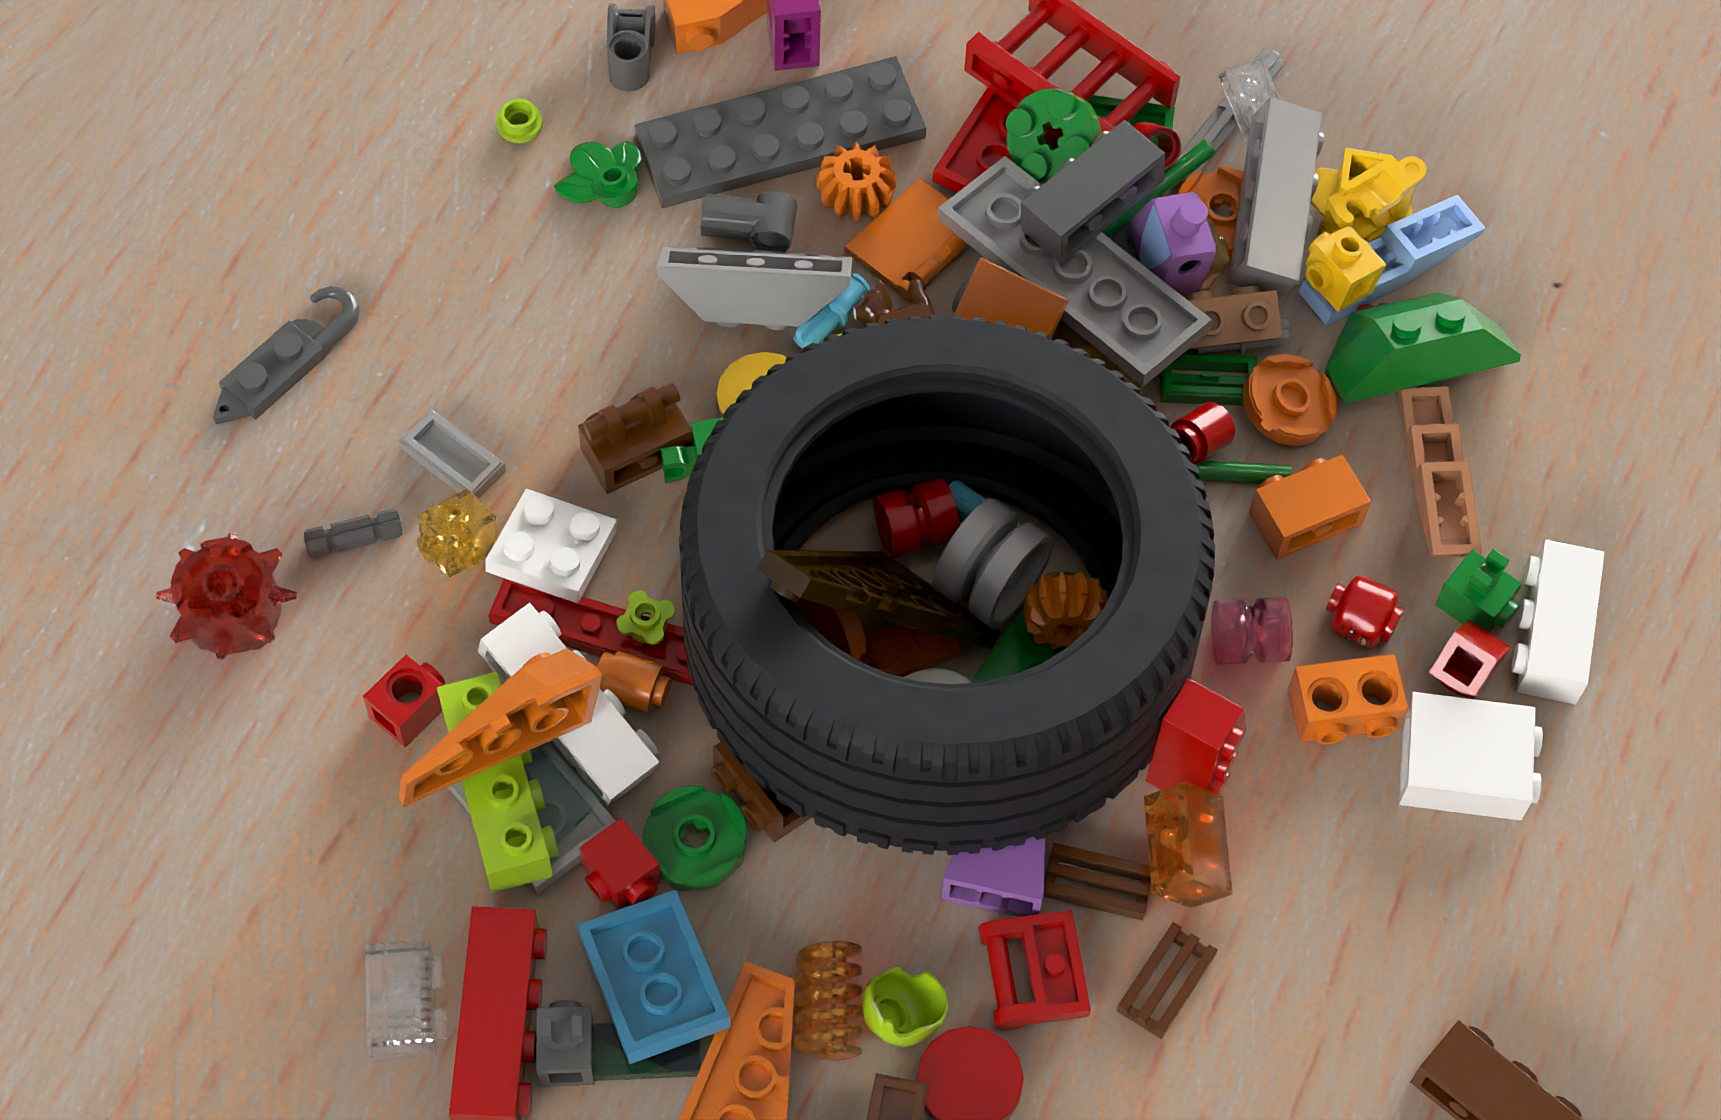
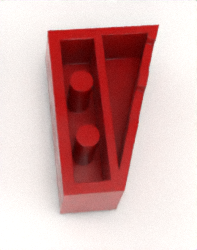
M1187 678L1162 720L1153 759L1150 762L1145 781L1198 811L1208 795L1217 799L1230 777L1231 772L1229 770L1238 754L1236 749L1247 731L1244 708Z

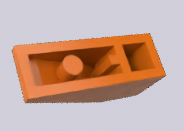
M663 0L664 13L676 53L702 51L711 46L721 45L767 12V0Z

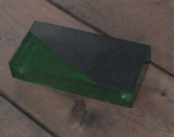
M593 1023L594 1081L697 1077L701 1068L700 1039L629 1064L614 1024Z

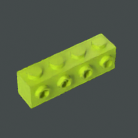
M497 671L437 687L448 733L501 686ZM530 750L461 781L491 893L553 877L550 858L559 856L551 825L541 828L537 811L546 809L538 778L528 781L524 765L533 762Z

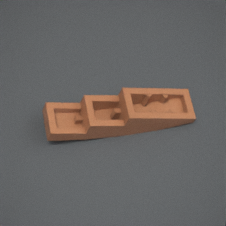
M1420 387L1400 390L1397 398L1404 444L1418 512L1431 558L1466 557L1472 549L1482 554L1470 461H1464L1459 423L1453 422L1449 387Z

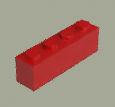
M472 906L449 1108L451 1120H520L521 1115H530L532 1083L524 1082L526 1063H535L537 1054V1030H529L531 1011H537V1008H541L543 988L542 979H534L536 960H545L547 952V928H539L536 910Z

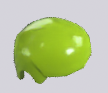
M901 965L872 977L861 996L864 1021L869 1030L885 1042L898 1047L912 1046L930 1038L943 1024L949 1012L947 992L934 974L925 971L921 974L911 975L904 972Z

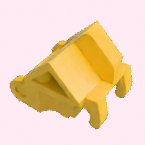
M1345 148L1339 170L1318 168L1315 171L1318 174L1319 180L1316 192L1310 203L1323 216L1317 235L1320 236L1325 232L1333 234L1350 225L1368 243L1380 238L1387 225L1412 215L1410 204L1416 186L1424 180L1427 171L1425 163L1413 156L1397 161L1392 155Z

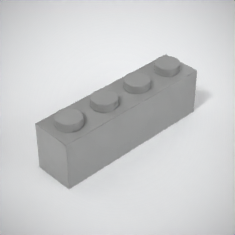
M1270 97L1252 115L1228 283L1241 287L1259 286L1260 292L1277 290V296L1280 298L1295 284L1298 285L1304 278L1307 269L1305 264L1307 258L1303 257L1304 244L1309 237L1313 225V217L1309 215L1310 200L1316 192L1319 180L1318 174L1314 173L1315 162L1324 142V133L1320 131L1321 112Z

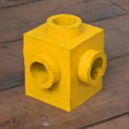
M1348 225L1333 234L1325 232L1311 243L1308 248L1310 254L1305 263L1307 269L1304 276L1310 285L1319 291L1334 309L1339 312L1373 293L1386 263L1375 253L1371 245Z

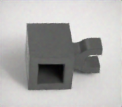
M560 1000L552 1002L549 1008H537L536 1071L540 1087L594 1085V1021L591 1006H582L581 1003L572 1000Z

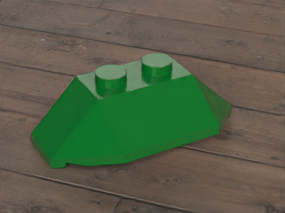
M1436 292L1351 312L1327 362L1325 375L1330 379L1333 387L1346 404L1520 362L1521 354L1497 323L1463 299Z

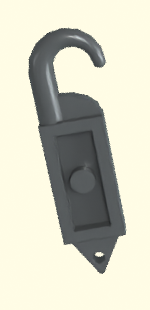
M333 286L319 289L310 296L311 302L317 303L327 298L336 299L343 305L342 312L325 328L307 319L288 321L219 382L222 391L213 415L215 424L252 416L256 420L325 358V353L350 332L357 323L360 308L353 294L344 288Z

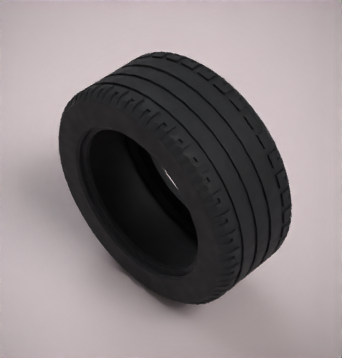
M929 315L928 319H920L919 316H909L908 320L902 321L896 318L888 319L882 325L876 322L867 323L865 328L859 330L849 328L844 330L840 336L833 334L824 337L823 343H811L804 347L801 353L794 352L786 357L784 364H775L768 370L765 376H760L754 380L752 389L744 390L738 396L736 402L726 409L723 420L717 421L710 436H708L703 444L702 454L698 455L687 483V492L683 498L679 549L684 646L693 688L698 693V701L712 729L717 730L718 739L724 743L734 758L736 757L740 763H743V768L767 793L774 792L778 802L784 806H789L803 818L809 815L814 818L815 824L822 828H830L834 833L843 837L847 834L857 836V842L868 844V842L874 843L884 849H888L890 845L902 847V852L907 853L921 851L923 854L934 855V850L947 851L948 855H958L959 852L977 854L980 853L981 848L991 847L993 851H997L1010 845L1014 847L1024 845L1026 839L1031 837L1039 840L1047 837L1052 832L1057 833L1066 829L1068 822L1072 820L1078 823L1090 813L1102 808L1106 803V798L1114 799L1138 777L1139 770H1144L1153 759L1162 720L1187 678L1191 679L1212 591L1215 570V544L1213 541L1215 534L1210 506L1206 501V490L1201 482L1196 465L1191 463L1190 452L1182 444L1177 431L1169 428L1168 419L1164 414L1156 410V405L1149 398L1140 396V389L1133 383L1125 382V377L1118 371L1106 369L1105 362L1098 358H1089V353L1081 348L1072 349L1068 347V342L1061 339L1050 340L1048 334L1043 332L1033 333L1027 331V327L1016 325L1013 328L1007 326V322L999 320L995 323L983 321V318L973 317V320H965L963 316L953 315V318ZM943 478L948 486L953 481L959 480L975 492L991 495L1019 506L1044 521L1072 547L1083 561L1091 577L1100 580L1101 588L1107 590V598L1109 599L1104 609L1087 631L1065 650L1042 664L1012 676L990 681L942 684L915 681L891 675L859 662L832 645L812 627L792 600L774 591L769 586L772 579L757 568L767 550H799L821 526L857 503L871 499L879 494L897 489H910L915 484Z

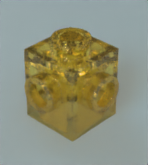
M468 489L418 514L420 537L417 539L419 551L428 563H435L449 577L469 567H473L487 558L498 538L497 516Z

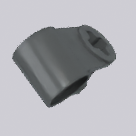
M609 4L607 57L609 79L613 86L619 90L636 91L642 88L649 80L651 51L655 42V5H648L645 10L618 9L616 4Z

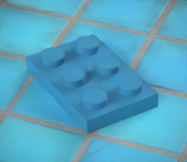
M677 890L577 924L581 943L629 1064L731 1028L730 1015Z

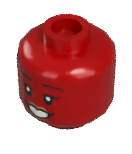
M1359 575L1354 577L1347 587L1340 583L1336 585L1325 610L1333 613L1331 629L1335 634L1364 648L1371 649L1377 646L1379 642L1387 645L1402 616L1404 608L1398 606L1399 596L1396 591L1366 576Z

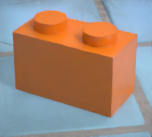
M1341 454L1329 460H1325V458L1315 459L1307 463L1299 472L1283 478L1281 475H1277L1263 481L1255 491L1249 513L1275 558L1280 559L1362 525L1371 501L1345 457Z

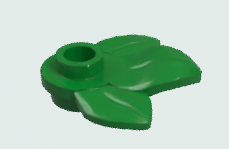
M629 141L621 142L611 150L597 142H586L576 145L570 153V162L574 172L554 185L558 195L574 203L582 204L599 199L611 208L626 206L637 196L639 179L636 171L642 162L640 151Z

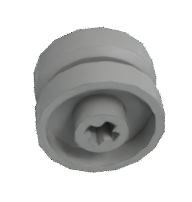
M996 498L986 499L963 521L943 551L933 573L931 584L936 593L954 605L969 600L968 611L970 615L991 630L999 628L1009 620L1026 600L1029 586L1037 584L1050 559L1055 542L1051 534L1032 522L1024 523L1017 527L1018 517L1016 512Z

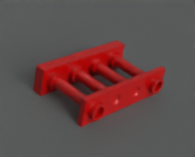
M1029 0L1028 11L1030 13L999 42L991 41L978 31L966 44L964 71L1016 108L1024 98L1036 91L1059 89L1047 79L1080 48L1084 49L1101 62L1070 91L1071 93L1088 101L1116 73L1137 87L1106 118L1097 116L1101 133L1111 131L1124 120L1128 122L1152 98L1169 110L1176 103L1181 76L1176 74L1167 63L1156 60L1072 0ZM1045 23L1065 36L1034 67L1025 65L1012 55ZM1051 124L1046 128L1058 138L1063 136L1061 128L1053 129Z

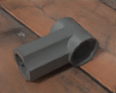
M778 191L761 193L757 196V199L706 193L702 206L701 235L750 241V244L757 250L786 252L791 246L798 205L794 198Z

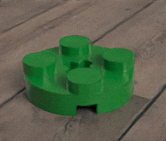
M1043 89L1028 95L1020 102L1016 109L1009 113L1006 120V128L1008 130L1007 145L1013 162L1036 181L1044 183L1055 176L1067 160L1077 158L1089 149L1094 140L1101 134L1100 123L1092 106L1083 98L1061 89ZM1050 124L1053 129L1061 128L1063 131V136L1057 140L1058 148L1055 150L1051 144H1046L1044 140V135L1047 133L1046 128Z
M688 785L667 792L655 802L651 808V814L646 820V825H644L642 837L643 844L660 864L661 878L666 880L677 891H688L690 889L699 890L718 885L728 879L742 865L745 858L747 828L740 808L730 797L721 792L718 795L712 791H705L704 786ZM694 827L698 833L707 831L709 836L704 839V845L698 848H694L692 845H684L682 841L686 839V829Z

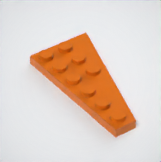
M745 961L726 1006L730 1015L731 1028L714 1034L679 1120L788 1119L795 979Z

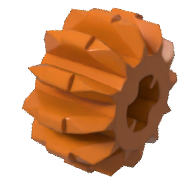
M857 141L852 146V150L849 151L837 145L834 156H824L821 162V171L817 175V189L821 193V202L824 208L834 207L837 219L847 213L852 214L856 224L861 218V214L864 213L875 219L877 214H879V207L887 208L892 202V193L896 188V175H894V171H891L892 163L889 156L878 157V150L875 145L866 151L861 150Z
M1061 571L1060 576L1054 578L1047 575L1042 576L1040 584H1033L1028 589L1026 606L1024 607V622L1027 624V632L1033 634L1035 643H1049L1052 650L1060 646L1071 645L1087 631L1104 609L1109 599L1107 598V590L1101 588L1099 579H1085L1083 572H1078L1071 576Z

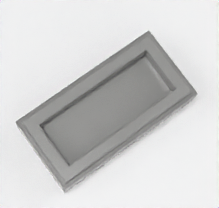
M433 408L399 440L400 447L405 453L472 504L506 472L503 461Z

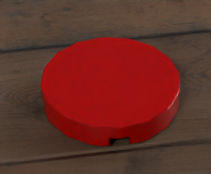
M972 1026L947 1030L932 1040L920 1057L916 1077L917 1082L929 1084L924 1110L931 1120H1009L1020 1102L1024 1080L1020 1059L1007 1040L991 1030Z

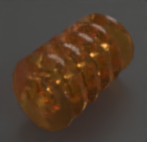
M827 941L809 945L796 954V966L800 971L795 975V986L800 991L795 995V1006L800 1012L795 1016V1027L800 1032L795 1036V1048L800 1053L812 1058L829 1061L847 1060L857 1057L862 1053L861 1048L847 1044V1040L857 1039L862 1036L861 1027L847 1024V1020L862 1016V1007L847 1003V999L857 998L862 995V987L860 985L847 982V979L862 975V966L847 962L849 958L862 955L861 945L849 941Z

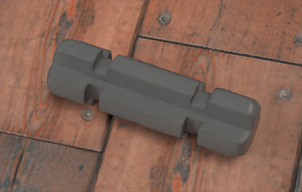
M389 509L377 512V517L370 519L368 514L331 523V529L324 530L323 526L307 529L304 531V542L309 556L316 558L329 555V549L336 548L337 552L374 544L376 543L375 538L383 537V541L398 538L402 535L403 529L397 510Z

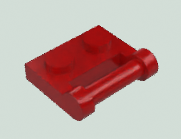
M1072 910L997 919L979 925L980 942L982 945L987 946L997 1009L993 1011V1018L997 1030L1008 1031L1030 1024L1089 1017L1091 1007ZM1022 939L1033 1002L1021 1004L1017 1002L1007 942L1010 940Z

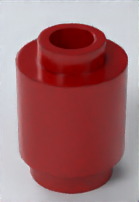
M1214 402L1203 403L1173 422L1170 426L1171 429L1176 430L1179 434L1182 444L1190 452L1191 463L1194 465L1203 462L1228 446L1235 437V425L1231 415L1224 407Z

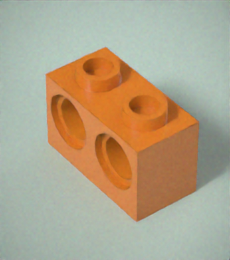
M1395 654L1296 666L1288 686L1301 742L1316 740L1318 744L1328 745L1340 742L1347 736L1366 734L1369 738L1385 737L1400 729L1408 712V705ZM1363 695H1375L1379 697L1384 704H1371L1363 697ZM1314 701H1326L1335 710L1331 712L1320 710L1315 706Z

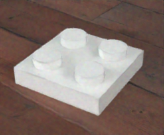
M525 489L486 558V572L578 604L617 532V519Z

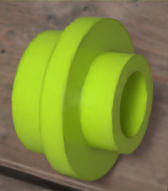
M522 98L511 99L501 107L497 114L496 126L498 133L502 138L512 143L529 142L536 138L542 130V115L539 109L530 101ZM517 122H524V123H525V124H522V125H514V124L517 123Z

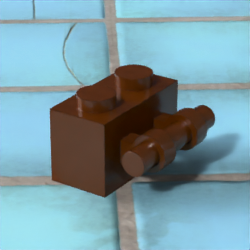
M673 383L657 390L654 387L643 390L632 397L628 403L617 408L614 405H610L592 414L584 423L578 425L581 450L606 494L663 469L661 448L693 446V431L676 404L681 399Z

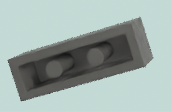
M1124 120L1111 131L1101 133L1089 149L1079 157L1067 160L1055 176L1042 186L1033 187L1025 195L1021 202V230L1062 264L1164 182L1165 152Z

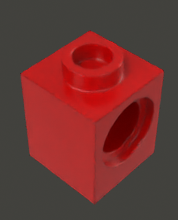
M406 654L363 695L368 716L406 748L442 712L437 687L445 685V680L432 665L427 662L419 665ZM408 692L421 694L417 700L411 703L398 701L403 694Z

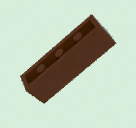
M1460 1020L1455 1023L1430 1053L1410 1081L1411 1084L1456 1120H1583L1581 1112L1572 1102L1561 1096H1553L1538 1084L1536 1075L1527 1066L1518 1061L1511 1062L1494 1048V1043L1488 1035L1476 1027H1467Z

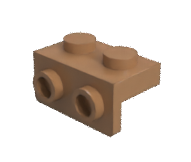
M1245 286L1231 289L1230 296L1213 297V291H1201L1184 295L1185 299L1212 319L1210 331L1189 349L1274 340L1282 336L1277 290L1260 292L1259 286Z

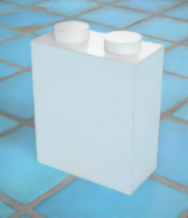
M1419 692L1412 693L1407 704L1408 712L1403 720L1399 805L1522 820L1531 803H1538L1541 792V774L1534 773V757L1540 755L1543 730L1542 727L1535 726V707Z

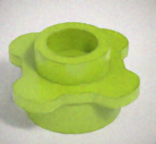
M642 590L630 593L628 596L629 606L625 614L617 619L618 631L623 635H630L634 640L650 645L660 643L664 639L667 620L672 619L675 615L673 603L666 599L661 601L652 599ZM649 614L651 618L648 621H644L641 619V616Z

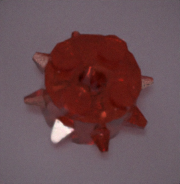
M229 533L224 538L204 541L200 544L201 549L196 552L186 548L178 552L181 560L175 567L170 582L171 588L156 593V599L174 604L178 612L179 619L170 635V638L175 643L191 639L199 649L215 652L217 659L222 660L229 654L246 652L250 649H261L264 645L276 639L273 630L277 627L282 611L281 603L297 598V592L277 586L274 571L282 557V553L277 548L259 553L252 548L250 543L238 539L236 533Z

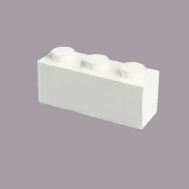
M1545 539L1537 557L1529 556L1524 572L1523 584L1531 586L1529 600L1523 599L1517 622V628L1525 629L1523 644L1517 643L1511 665V672L1519 674L1517 693L1574 705L1579 701L1589 680L1604 551Z

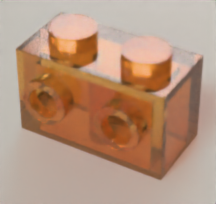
M1185 781L1144 796L1152 894L1189 908L1233 895L1223 797Z

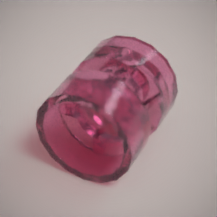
M1258 598L1252 606H1248L1244 599L1215 600L1211 613V635L1213 653L1217 665L1245 664L1251 656H1255L1259 663L1290 661L1293 647L1291 610L1287 598Z

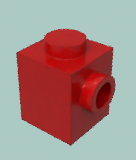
M1467 620L1453 633L1429 673L1438 678L1453 693L1465 696L1468 699H1474L1487 686L1511 649V646L1471 620Z
M622 817L579 847L582 867L589 874L585 877V881L601 903L609 899L614 907L620 910L631 904L634 905L648 900L657 892V885L661 883L660 864Z

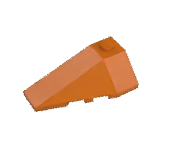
M567 648L552 655L541 653L529 659L522 668L401 776L398 799L402 806L405 807L591 723L602 679V674L598 667Z

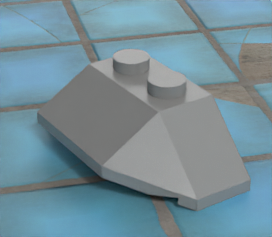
M661 247L657 275L703 321L716 322L723 327L759 324L772 330H784L791 326L800 327L850 286L852 257L710 247H686L683 249Z

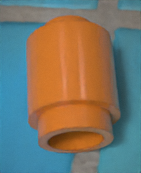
M618 651L615 655L607 652L603 653L597 665L602 674L600 683L602 692L608 689L615 694L623 706L648 714L653 711L655 705L664 706L672 682L670 677L665 676V665Z

